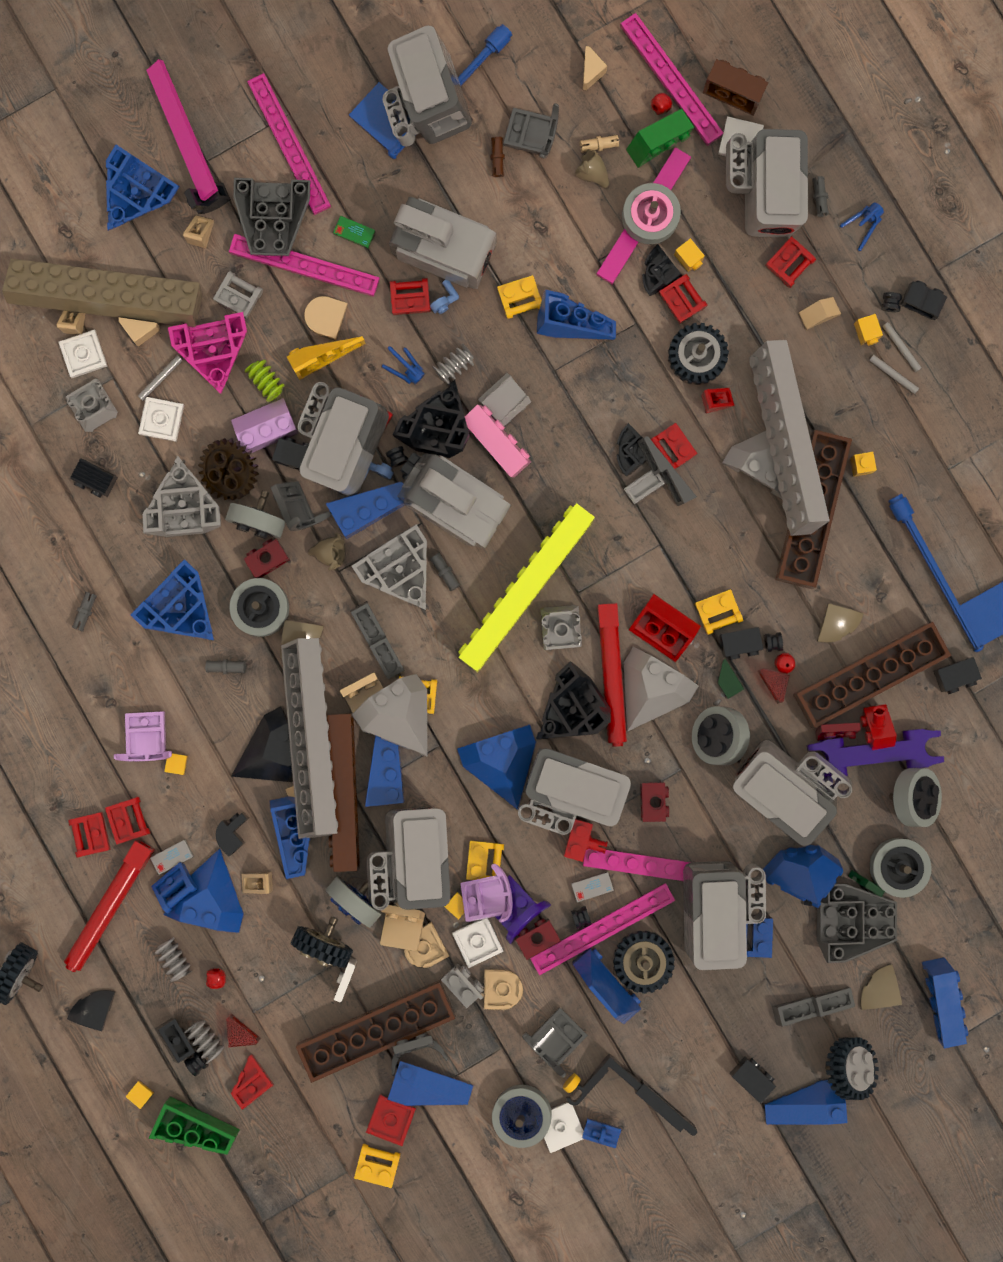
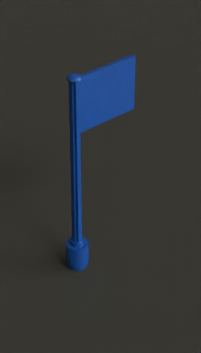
M503 24L500 27L497 26L485 39V48L458 76L460 86L464 84L491 53L495 52L498 54L509 43L512 33ZM378 82L349 114V117L386 148L390 158L397 159L396 156L406 146H402L393 134L383 103V94L388 89Z
M902 494L888 501L890 503L889 507L897 522L901 520L902 523H905L973 646V651L980 652L985 644L1003 635V582L959 605L912 520V514L915 512L909 501Z

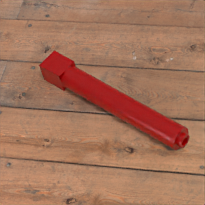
M617 603L597 605L604 699L611 708V722L607 725L608 743H612V747L623 746V742H627L618 628Z
M136 840L123 860L122 866L65 958L64 963L68 970L72 972L82 970L139 873L144 869L155 851L154 848L140 840Z

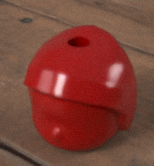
M659 93L651 100V107L657 115H662L671 109L672 100L667 94Z
M783 652L776 657L775 666L780 673H790L795 668V659L791 654Z
M213 968L207 971L206 985L210 989H220L225 986L226 974L222 969Z

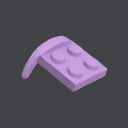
M164 711L125 714L126 754H114L115 760L156 761L168 759L172 756V751H166Z
M497 864L491 865L496 876L460 883L466 922L501 916L499 922H504L511 916L513 902L510 883L503 869Z

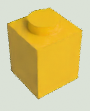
M691 238L677 248L674 256L687 272L692 269L695 271L701 267L705 256Z
M876 314L858 319L854 323L861 345L866 343L868 346L879 342L878 339L883 336Z
M873 452L856 454L850 458L853 477L868 475L877 471Z

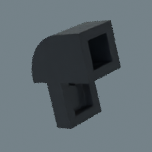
M215 182L218 191L206 201L200 199L197 189H187L184 194L191 209L197 210L198 214L209 213L222 207L231 200L224 183Z
M237 812L229 819L230 824L226 820H222L216 829V841L228 857L245 843L236 832L249 819L245 812L241 814Z

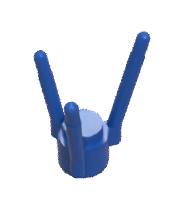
M873 202L870 206H866L840 225L843 228L863 214L864 219L859 223V226H862L867 221L870 223L874 222L861 242L858 251L862 250L875 227L882 220L880 217L884 214V210L878 203Z
M388 346V350L407 368L405 372L407 376L384 364L382 368L402 378L408 384L411 382L417 384L425 375L422 371L423 368L416 362L407 348L403 350L413 363L411 366L391 346Z

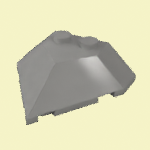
M766 431L732 446L722 464L737 473L742 471L772 489L771 493L782 499L781 492L778 489L779 483L777 474L774 472V461L770 454V444Z
M177 456L170 472L166 474L152 497L153 500L142 514L144 534L173 537L204 534L221 527L220 507L179 456Z
M417 524L352 565L362 583L426 610L427 540Z
M632 647L623 662L627 732L689 703L699 686L655 657Z
M417 674L401 677L369 697L352 714V717L363 732L371 733L381 737L383 740L409 750H414L426 757L428 756L427 688Z

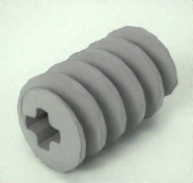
M463 343L461 344L462 350L459 348L455 349L456 355L450 352V359L447 357L443 358L444 364L439 361L437 362L438 369L432 366L440 379L447 384H450L449 377L454 380L456 379L455 372L462 375L461 368L466 371L468 370L467 363L474 366V357Z
M174 937L158 946L154 953L155 955H162L158 959L159 962L166 961L162 968H170L166 975H174L170 979L171 982L177 981L192 972L187 971L191 966L190 964H183L187 958H179L183 951H175L179 945L171 944L175 939Z
M202 1020L197 1021L183 1033L190 1032L187 1039H195L192 1046L199 1045L196 1052L204 1051L201 1058L208 1057L209 1059L205 1063L208 1064L222 1052L224 1045L217 1046L220 1041L219 1038L212 1040L215 1033L208 1034L210 1026L203 1028L206 1021Z

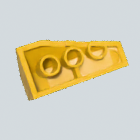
M361 336L303 347L301 349L296 348L289 352L287 359L298 379L301 380L366 343Z

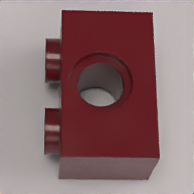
M271 538L262 544L263 547L259 550L253 549L246 554L247 557L244 558V561L255 578H262L290 561V558L277 539L273 540ZM270 553V561L263 563L261 560L262 555Z
M664 782L640 783L641 821L666 822V817H669V806H666L665 798H669V787L665 786ZM656 796L660 799L658 807L650 805L652 797Z
M542 918L536 921L533 928L529 930L527 927L522 929L515 938L526 960L561 941L549 919L545 920ZM538 932L542 935L540 942L532 941L531 937L534 933Z

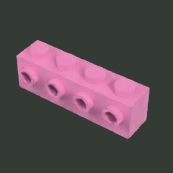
M477 405L465 416L467 427L508 475L516 477L531 463L528 459L530 455L525 449L522 448L520 450L516 445L517 440L511 434L507 435L503 430L505 426L498 419L494 420L491 416L493 414L486 405Z

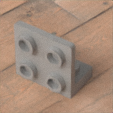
M457 963L441 978V981L467 1009L478 998L481 1000L484 997V986L477 979L474 981L470 977L471 972L464 964L460 966Z

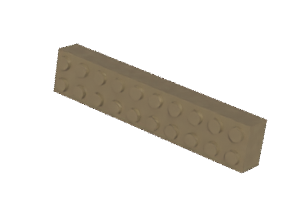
M12 258L10 259L2 289L6 302L9 304L172 325L187 324L189 327H196L202 299L201 286L198 282Z

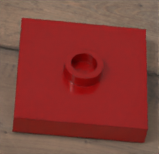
M379 1095L366 1133L403 1146L416 1108L390 1101L388 1097Z

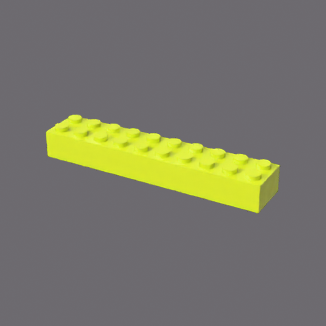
M577 503L574 507L570 505L564 513L563 517L565 519L555 524L551 531L553 533L552 536H546L540 544L542 549L539 553L536 551L533 553L528 561L530 565L527 568L523 566L517 574V582L510 583L505 590L507 595L497 600L493 607L495 608L492 614L487 613L482 620L484 625L481 629L476 628L470 636L471 642L468 645L465 643L458 651L460 654L459 659L477 673L594 521L595 517Z

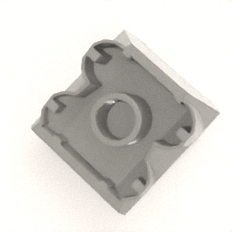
M508 373L478 398L483 406L486 405L493 414L491 416L494 420L498 419L504 426L511 422L518 413L523 412L527 405L531 403L529 397Z
M98 379L92 380L65 397L75 414L76 420L81 424L85 432H93L94 429L117 416L118 412Z
M579 606L544 607L540 609L544 650L582 646Z

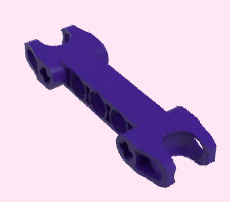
M915 729L902 731V741H896L894 747L872 750L870 744L844 747L843 738L824 739L817 743L806 745L807 751H821L825 755L826 760L846 776H848V766L906 760L908 769L927 768L944 762V756H930L925 750L926 742L930 738L941 736V730ZM824 772V777H831V772L828 774Z

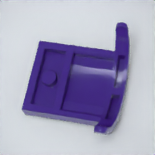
M509 875L507 878L512 892V913L508 920L500 923L508 930L506 941L512 944L520 931L538 914L549 908L551 904L548 901H542L537 904Z

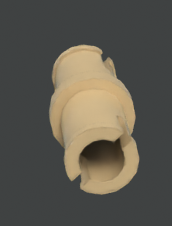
M618 135L602 138L601 136H596V139L580 140L581 153L587 152L588 149L600 152L606 148L619 147Z

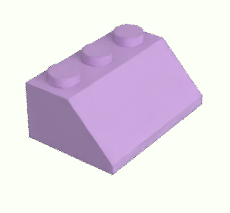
M284 398L231 420L237 439L240 441V446L247 445L246 452L252 450L253 453L277 443L279 438L284 439L285 437L298 434Z

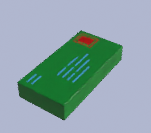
M340 216L333 234L369 249L376 231Z

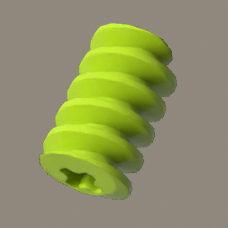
M266 360L256 361L245 369V373H249L248 377L253 379L254 385H258L257 389L263 391L262 395L267 397L266 401L271 402L280 396L285 385H277L280 378L273 379L276 373H268L271 366L264 367V364L267 362Z

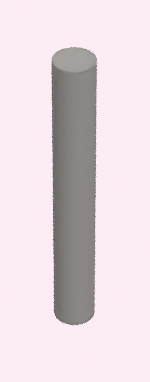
M890 323L884 324L882 327L915 372L920 370L922 367Z
M874 354L869 359L870 362L913 394L919 390L916 385Z
M177 355L141 391L138 397L144 401L183 360Z

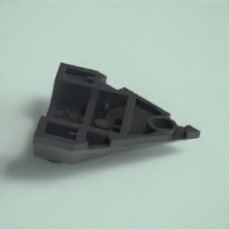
M452 381L447 389L442 392L438 391L421 403L410 415H404L400 418L392 434L393 437L418 452L441 455L446 458H451L463 452L470 435L456 381Z
M571 661L556 674V684L553 692L550 693L542 718L543 725L536 739L598 734L611 722V708L593 680Z
M281 706L263 716L231 777L293 782L288 718Z

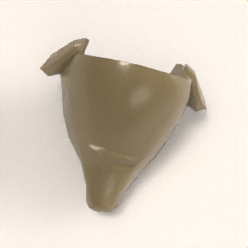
M588 149L586 154L582 155L583 161L576 169L575 175L581 180L594 182L603 188H607L609 186V178L606 166L596 151Z
M338 532L335 534L336 537L323 539L308 551V555L313 556L322 564L330 566L328 568L329 571L339 568L345 558V540Z

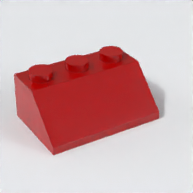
M653 594L629 628V631L676 662L693 641L701 626Z

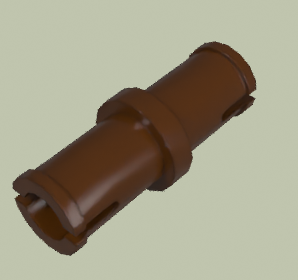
M502 137L491 138L492 154L490 155V160H492V177L504 176L503 160L505 159V154H503Z

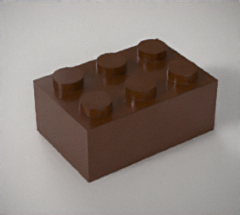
M716 59L706 80L703 94L754 116L769 82H766L761 76L749 74L743 68L733 67L725 60Z

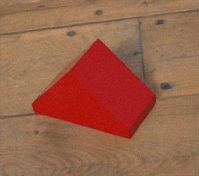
M730 388L706 389L701 395L706 414L735 406Z

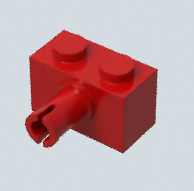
M887 705L863 708L860 723L862 727H865V739L867 743H870L872 750L894 747L897 735Z
M575 819L573 828L569 832L563 856L583 862L586 850L591 849L605 854L606 848L599 847V845L607 847L608 842L591 838L590 834L593 824Z

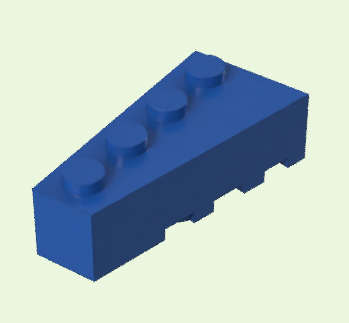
M398 482L329 502L326 505L345 538L348 539L405 506L403 505L404 501L397 497L402 490L403 483Z
M375 736L365 807L404 803L400 748L396 744Z
M944 957L923 961V969L928 972L929 976L925 978L926 985L931 995H933L929 999L933 1012L936 1013V1015H933L938 1041L944 1049L967 1044L966 1036H968V1029L963 1021L966 1015L960 1000H963L961 989L958 988V982H960L958 971H955Z

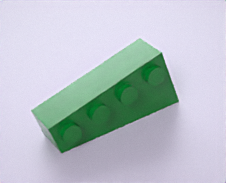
M170 1096L162 1107L149 1139H161L168 1143L185 1144L184 1146L187 1147L195 1146L202 1148V1150L227 1155L240 1129Z

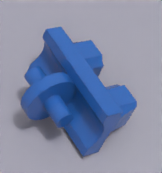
M587 1118L582 1138L616 1148L621 1128Z

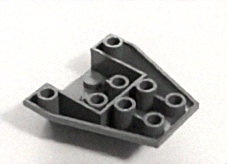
M234 178L233 197L251 255H290L310 201V180H291V184L259 183L255 182L253 178Z
M835 884L826 898H822L821 905L817 908V942L826 963L848 962L897 941V902L879 897L847 884Z

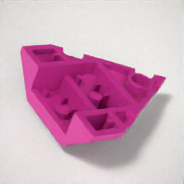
M243 312L225 315V320L201 324L196 327H189L187 324L168 327L171 346L220 394H222L247 333Z

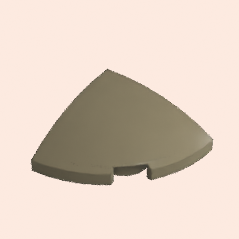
M828 603L817 641L828 643L841 640L842 637L855 631L864 613Z
M285 620L281 645L298 638L320 639L324 626Z
M886 965L876 970L871 975L872 979L868 985L863 986L860 998L861 1010L902 1005L893 965Z

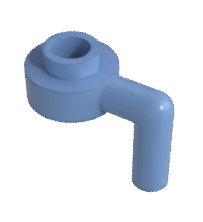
M444 280L442 284L449 293V296H443L430 305L433 313L442 314L449 309L448 305L459 299L458 293L448 280Z
M371 462L367 471L368 474L369 470H372L391 480L394 474L391 471L392 467L385 463L379 465Z

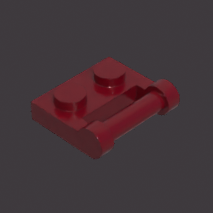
M860 723L820 725L816 729V740L822 741L824 738L843 737L856 739V734L861 731Z

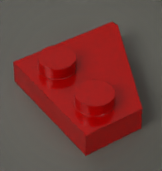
M253 1054L248 1057V1061L238 1077V1082L231 1092L232 1097L242 1110L274 1086V1083Z

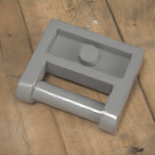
M229 271L213 300L235 313L243 312L244 318L247 319L257 300L261 297L263 289L249 284L235 276V273ZM234 283L252 293V296L249 298L229 287V285Z

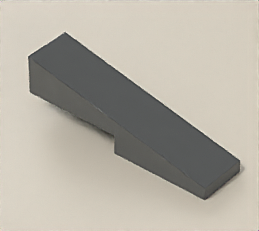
M648 436L637 441L653 474H662L677 506L697 497Z
M366 601L351 609L352 616L387 679L405 671L368 602Z
M848 987L774 1005L772 1009L776 1025L783 1027L813 1017H822L853 1008L855 1003L851 988Z

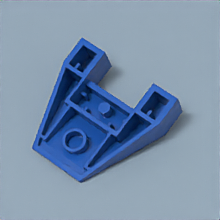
M591 948L585 950L572 962L573 966L588 988L611 1015L619 1022L625 1024L641 1010L639 1005L641 1001L634 993L630 995L601 961L603 957L596 948L594 950Z

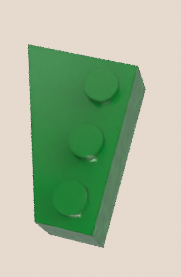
M680 109L638 131L626 151L639 168L664 151L671 149L678 142L686 141L691 136L690 132L694 126L683 109Z

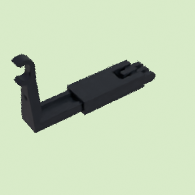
M611 1054L607 1055L583 1086L578 1084L577 1088L582 1093L576 1100H572L570 1096L566 1097L570 1105L576 1106L580 1104L586 1095L609 1071L608 1067H610L634 1088L635 1093L679 1132L685 1129L692 1136L697 1134L695 1125L646 1081L643 1079L640 1081Z

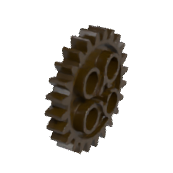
M223 438L220 441L216 440L207 446L208 449L202 451L205 455L200 457L203 463L198 464L199 467L203 468L199 472V474L204 475L201 481H207L208 483L205 488L211 487V494L217 492V498L224 496V500L231 498L233 501L250 493L249 490L255 488L253 484L258 482L254 477L259 475L258 472L254 471L255 468L259 467L257 464H253L256 457H250L252 450L246 452L247 445L240 447V441L234 443L233 438L229 440ZM221 453L224 455L225 460L222 459ZM238 461L241 463L242 468L238 466Z

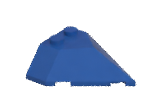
M118 145L114 146L106 159L107 230L109 231L170 203L180 187Z
M185 559L131 613V616L145 629L214 640L199 572Z
M527 725L458 748L463 767L518 810L536 744L531 726Z
M819 845L780 850L763 868L766 875V883L770 885L777 884L782 891L802 901L807 899L816 908H819L822 898H826L836 884V878L843 874V868L839 859Z
M218 849L191 875L198 889L193 893L190 892L178 902L171 912H164L165 916L179 922L217 931L240 932L244 912L237 898V893L228 868L225 865L221 849ZM184 884V885H183L182 887H180L176 892H174V893L168 898V901H169L173 896H175L179 891H181L186 885Z

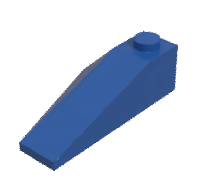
M550 290L544 291L537 316V334L554 338L615 340L616 321L597 311L592 312L584 307V304L580 302L577 304L568 299L569 296Z
M288 796L269 800L285 877L290 879L303 876L306 872L310 838L298 839L295 797Z
M400 1061L388 1100L405 1106L468 1105L473 1085Z
M820 1080L811 1086L801 1088L797 1092L764 1104L766 1124L829 1125L848 1123L846 1101L837 1096L835 1091H832L831 1086L833 1083H828V1080Z

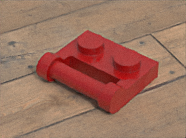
M791 236L765 266L780 278L787 287L791 288L795 284L794 281L810 264L812 265L816 261V258ZM800 255L804 257V260L788 276L785 271Z
M687 274L659 291L660 296L679 324L708 306L689 281L690 278ZM683 285L696 303L695 307H692L679 286Z
M422 278L420 281L397 283L396 281H390L393 315L430 312L428 278ZM423 288V292L397 294V290Z
M674 423L651 439L674 469H677L698 454L677 423ZM662 439L665 441L676 457V462L673 463L659 441Z
M139 797L105 808L116 845L151 834L139 803L141 801ZM131 805L140 830L138 832H134L127 807Z
M103 812L68 820L69 826L71 825L77 849V852H75L76 858L111 850ZM79 823L84 824L89 847L86 850L84 849Z

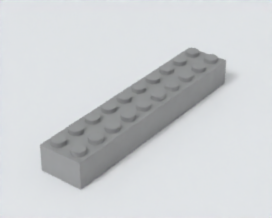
M787 340L766 341L749 358L754 375V384L758 392V401L761 405L762 419L766 427V436L770 444V454L774 461V472L777 474L779 483L778 489L783 500L782 506L786 513L787 527L791 536L812 534L830 520Z
M298 638L281 645L298 839L337 834L338 821L335 815L336 801L333 794L334 781L332 780L331 773L333 765L330 760L331 744L328 740L329 724L326 719L327 704L324 698L325 684L323 683V664L321 663L320 655L322 648L319 644V638Z

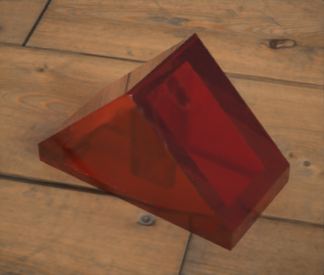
M764 668L758 670L759 675L777 704L782 703L785 698L790 675Z
M233 1014L226 1019L229 1047L256 1045L261 1039Z

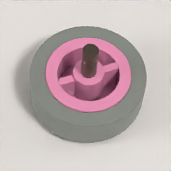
M647 183L638 186L628 195L623 207L622 222L625 230L633 239L640 243L657 244L665 241L674 233L680 220L681 209L676 195L663 185Z

